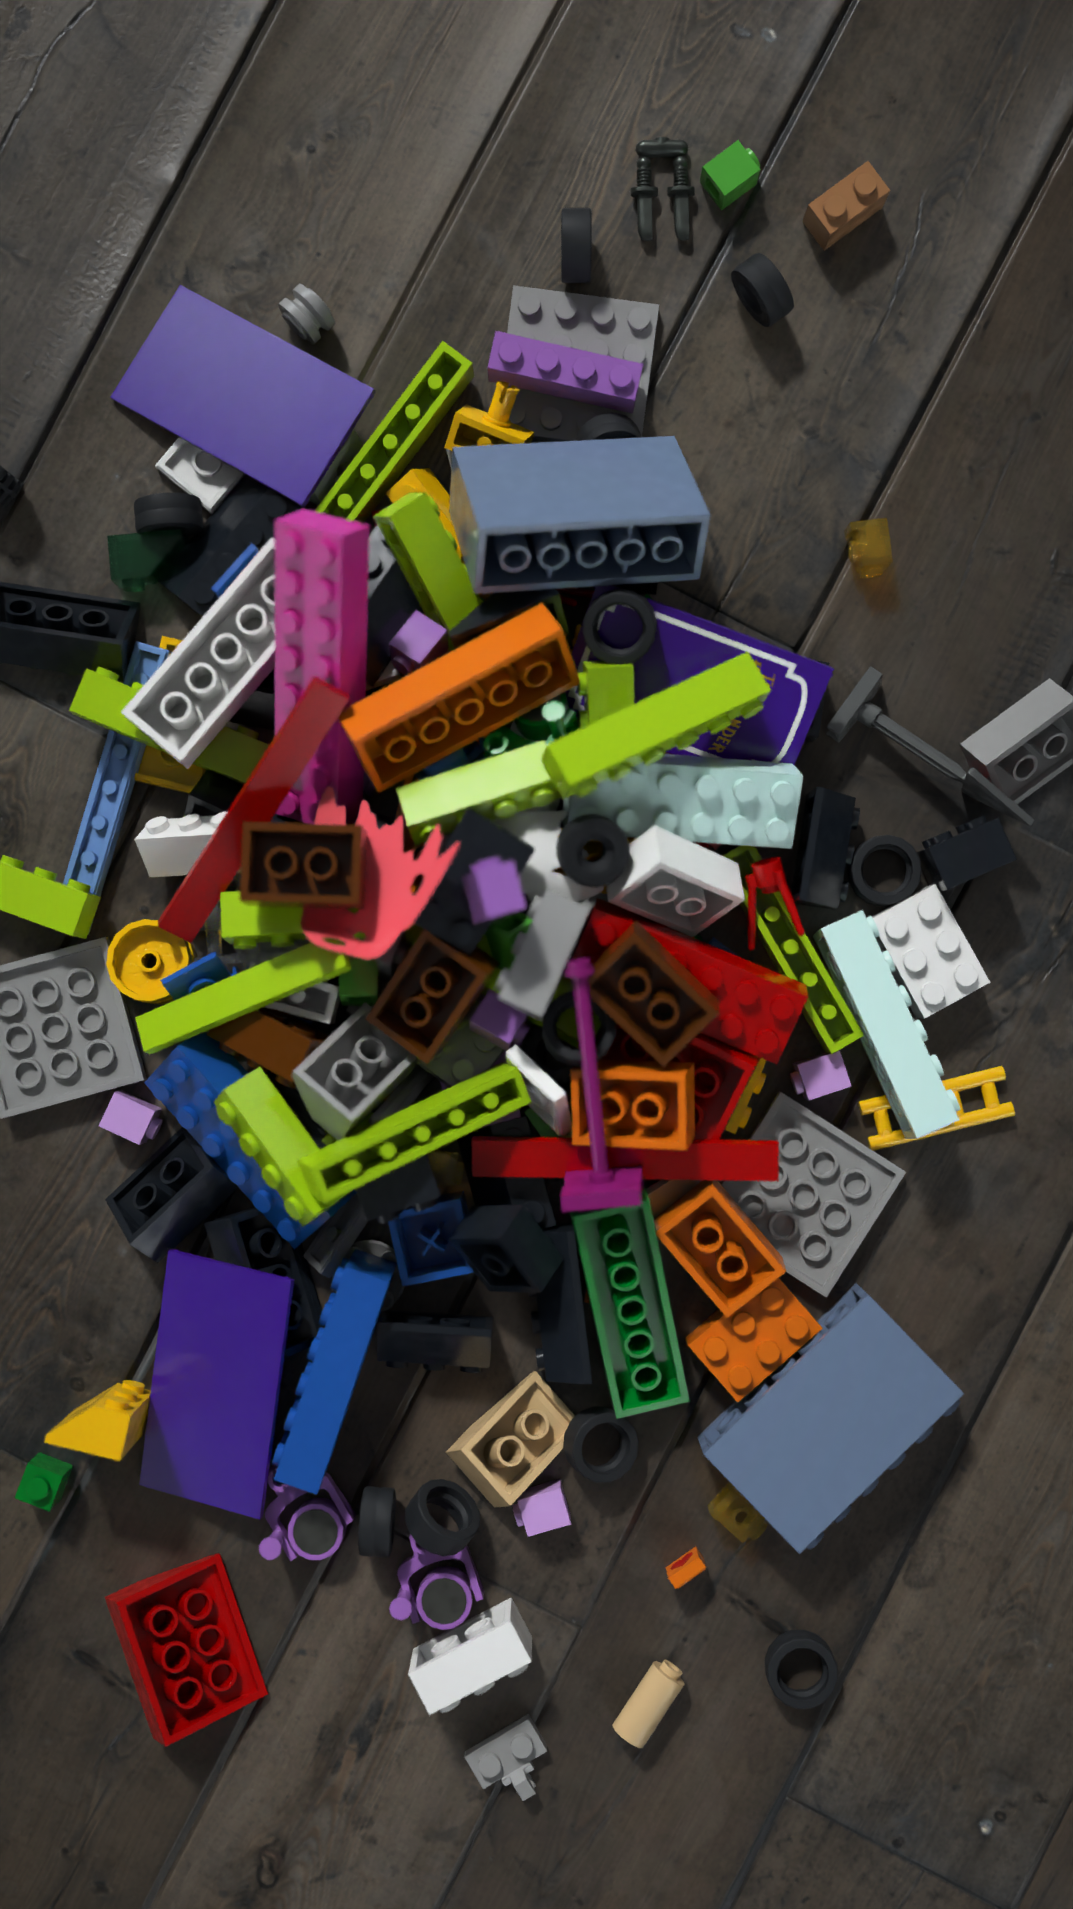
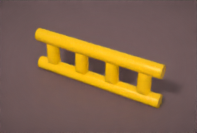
M1003 1066L942 1080L945 1090L951 1089L958 1100L960 1110L956 1114L959 1120L918 1139H905L901 1129L892 1131L887 1109H891L886 1095L858 1101L862 1116L873 1113L878 1135L867 1137L869 1149L876 1151L1015 1116L1012 1102L1000 1104L995 1082L1006 1080ZM980 1086L986 1108L964 1113L959 1091Z

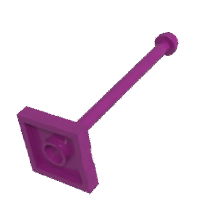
M589 958L571 959L566 962L567 968L564 969L565 977L572 978L593 1170L566 1172L564 1187L561 1193L562 1212L641 1206L643 1192L642 1166L608 1168L588 976L595 973L594 966L591 965Z

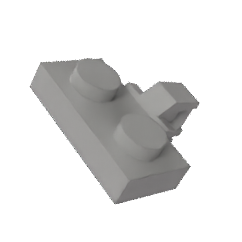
M527 1714L466 1750L464 1757L483 1789L501 1779L505 1787L512 1783L522 1801L536 1794V1784L529 1772L534 1770L532 1760L547 1752V1744L530 1715Z

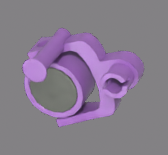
M272 1465L269 1470L268 1484L275 1491L277 1497L267 1507L265 1519L273 1532L269 1537L261 1541L259 1545L260 1555L267 1560L276 1559L281 1553L282 1546L290 1562L297 1558L298 1555L308 1560H322L330 1557L342 1543L347 1531V1524L354 1520L356 1512L335 1484L330 1474L326 1472L320 1489L328 1491L332 1500L312 1498L305 1501L293 1514L287 1531L280 1521V1514L288 1504L307 1493V1491L275 1481L274 1477L278 1467Z
M410 1535L409 1539L414 1555L405 1559L398 1568L397 1576L401 1588L397 1598L390 1604V1614L396 1620H405L410 1616L412 1624L420 1622V1618H422L423 1621L433 1628L441 1630L453 1629L462 1624L470 1614L473 1596H475L476 1602L484 1598L485 1591L469 1547L466 1545L463 1550L455 1555L440 1556L430 1553L421 1547ZM456 1559L461 1560L465 1564L468 1576L459 1568L448 1565L439 1566L429 1571L420 1583L416 1598L409 1580L413 1573L424 1566L442 1560Z

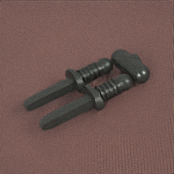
M667 137L639 141L635 148L636 153L640 156L637 161V187L631 188V197L637 198V227L640 238L644 241H652V197L658 196V188L651 185V161L649 158L676 157L673 162L675 168L673 170L674 186L667 188V196L674 197L675 234L679 240H689V197L695 195V188L688 186V162L684 157L688 152V144L684 140H670Z

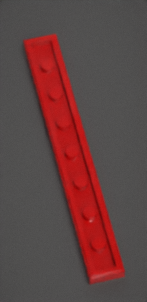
M315 675L313 676L159 918V928L190 943L193 942L220 900V892L226 891L241 867L243 822L270 823L349 701L348 694Z
M473 1136L472 1177L565 1178L566 1172L593 1170L591 1147L588 1145H572V1137ZM694 1139L687 1150L606 1146L608 1168L642 1166L643 1179L778 1181V1140Z

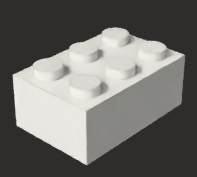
M656 825L629 844V860L625 870L615 881L606 885L608 902L691 937L697 935L745 900L737 862Z
M936 884L926 886L900 903L893 904L872 916L880 933V937L876 938L882 952L887 950L896 968L892 975L898 986L903 985L907 990L912 1002L910 1008L916 1018L925 1019L990 983Z
M512 1597L413 1648L408 1675L429 1715L439 1710L441 1713H446L457 1707L465 1696L473 1692L475 1695L483 1694L494 1686V1681L506 1675L509 1678L515 1677L528 1668V1663L532 1662V1636Z

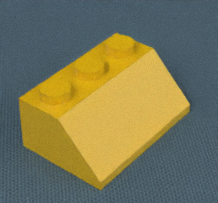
M124 1380L123 1384L117 1383L69 1413L46 1434L44 1442L120 1461L144 1434L151 1391L144 1389L145 1385L137 1381Z

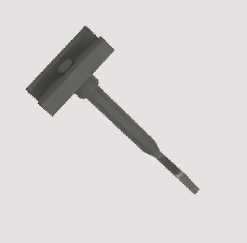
M871 666L827 725V729H829L827 735L838 743L857 720L868 728L874 727L947 777L963 783L961 791L964 794L1029 827L1035 821L976 769L971 767L968 773H966L959 764L882 714V709L871 703V700L882 684L883 674Z

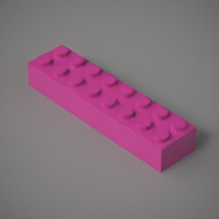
M304 509L275 520V736L314 675L349 695V701L343 710L365 699L369 525ZM338 718L275 814L303 823L314 824L322 795L326 788L330 786L334 789L336 806H345L346 825H351L357 821L363 800L364 769Z

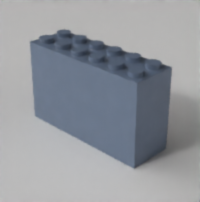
M675 436L453 447L449 513L474 594L700 579L710 513Z
M857 1283L817 1320L823 1328L741 1401L737 1403L735 1400L697 1437L703 1455L799 1554L805 1548L812 1549L823 1538V1531L833 1521L838 1523L843 1520L851 1510L850 1504L860 1495L866 1496L872 1492L879 1482L877 1478L886 1469L892 1470L904 1460L906 1456L905 1451L914 1442L921 1443L933 1431L932 1425L942 1415L947 1417L952 1414L960 1405L961 1401L959 1399L964 1395L954 1382Z

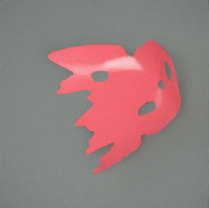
M328 786L318 805L314 824L346 825L345 806H336L334 789ZM362 800L356 825H362L367 831L364 909H360L354 914L348 909L303 908L301 928L307 938L317 946L364 959L380 957L395 942L400 932L407 929L414 922L448 868L457 851L459 841L437 858L442 842L440 824H438L428 839L419 859L413 861V851L403 853V816L401 815L397 818L393 825L385 824L379 829L376 816L370 812L368 802ZM418 874H423V884L414 896L411 892V885ZM358 932H363L366 936L364 940L355 938L354 935ZM326 937L336 938L344 941L346 945H333L322 939Z

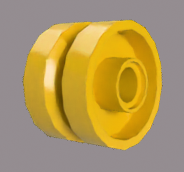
M143 919L129 923L115 935L108 947L106 965L111 981L121 993L137 1001L162 1005L175 1000L162 985L161 980L198 960L192 943L159 928L158 920ZM154 955L157 960L154 967L148 968V960Z

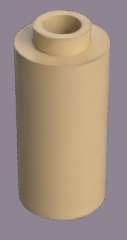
M664 1660L662 1663L658 1661L652 1663L612 1724L614 1730L625 1741L637 1748L645 1746L685 1685L681 1678L682 1671L668 1660Z

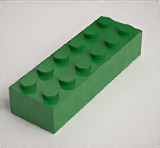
M644 1185L641 1206L570 1211L616 1419L690 1402L650 1202Z

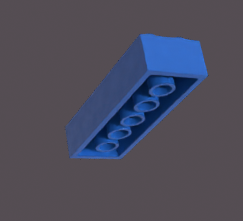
M209 1030L186 1039L169 1054L144 1083L152 1091L153 1095L174 1115L179 1124L202 1146L205 1153L212 1157L228 1175L229 1179L250 1199L255 1208L278 1230L281 1237L287 1240L295 1249L357 1192L354 1189L351 1190L337 1204L304 1227H302L298 1220H294L287 1213L284 1207V1200L277 1190L271 1188L263 1179L262 1169L253 1157H249L244 1153L239 1144V1137L230 1125L228 1126L221 1121L216 1111V1105L213 1103L225 1088L249 1073L231 1054L218 1048L220 1042L207 1035Z
M355 1249L350 1259L343 1257L340 1267L338 1266L331 1285V1289L337 1290V1293L332 1292L324 1306L319 1324L325 1326V1328L320 1327L317 1336L313 1339L307 1359L313 1362L308 1361L306 1369L301 1375L295 1395L298 1396L293 1407L290 1408L283 1428L285 1430L281 1443L279 1442L272 1460V1465L278 1467L274 1477L275 1481L316 1495L318 1494L329 1467L397 1266L396 1262Z

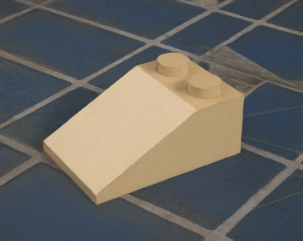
M533 1371L474 1422L446 1453L494 1508L509 1507L561 1452L565 1431L575 1415L536 1371Z

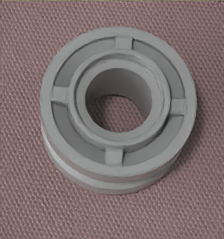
M299 283L292 290L295 299L292 301L284 298L278 304V307L282 312V317L292 330L303 340L306 339L314 345L321 338L318 329L329 330L335 325V320L323 300L313 290Z

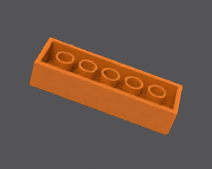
M543 603L344 709L341 711L338 719L361 766L377 792L380 793L577 686L580 679L562 628Z

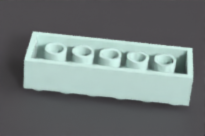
M665 754L660 760L651 765L645 766L642 762L631 767L632 771L617 781L612 782L608 778L597 783L598 787L583 797L578 798L574 794L563 800L562 811H567L566 817L562 820L564 827L579 816L597 814L612 820L622 829L626 837L638 838L652 826L656 825L691 842L792 849L803 774L790 763Z
M863 910L821 928L813 935V938L834 984L864 1034L860 1038L861 1043L905 1139H918L958 1121L959 1118L956 1112L960 1110V1106L951 1089L946 1091L940 1079L944 1075V1071L935 1054L930 1056L924 1042L928 1040L922 1023L919 1020L914 1021L908 1010V1007L912 1006V1002L907 990L903 985L897 986L892 975L896 968L887 950L882 952L876 938L880 937V933L874 919L871 916L866 918Z

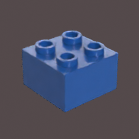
M464 1190L441 1195L439 1200L436 1201L437 1205L425 1210L415 1212L413 1206L405 1208L399 1218L388 1222L402 1287L474 1273L449 1241V1237L468 1212Z

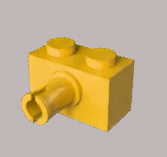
M497 381L488 412L470 405H465L455 412L444 448L452 451L453 447L531 443L535 432L516 425L509 420L520 389L515 385H512L510 389L508 388L509 383Z

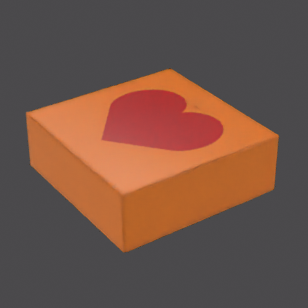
M695 1546L666 1567L668 1579L675 1589H679L706 1570L704 1557Z

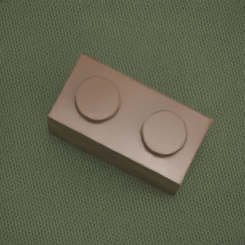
M867 161L808 204L802 222L825 251L881 210L890 189L870 162Z

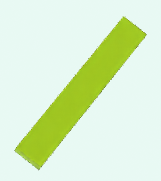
M326 937L322 939L329 944L345 945L344 941L336 938ZM310 942L135 1017L143 1051L151 1055L352 970L348 954L329 950Z

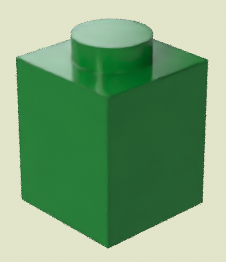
M39 1452L28 1462L15 1499L50 1512L61 1500L74 1465Z

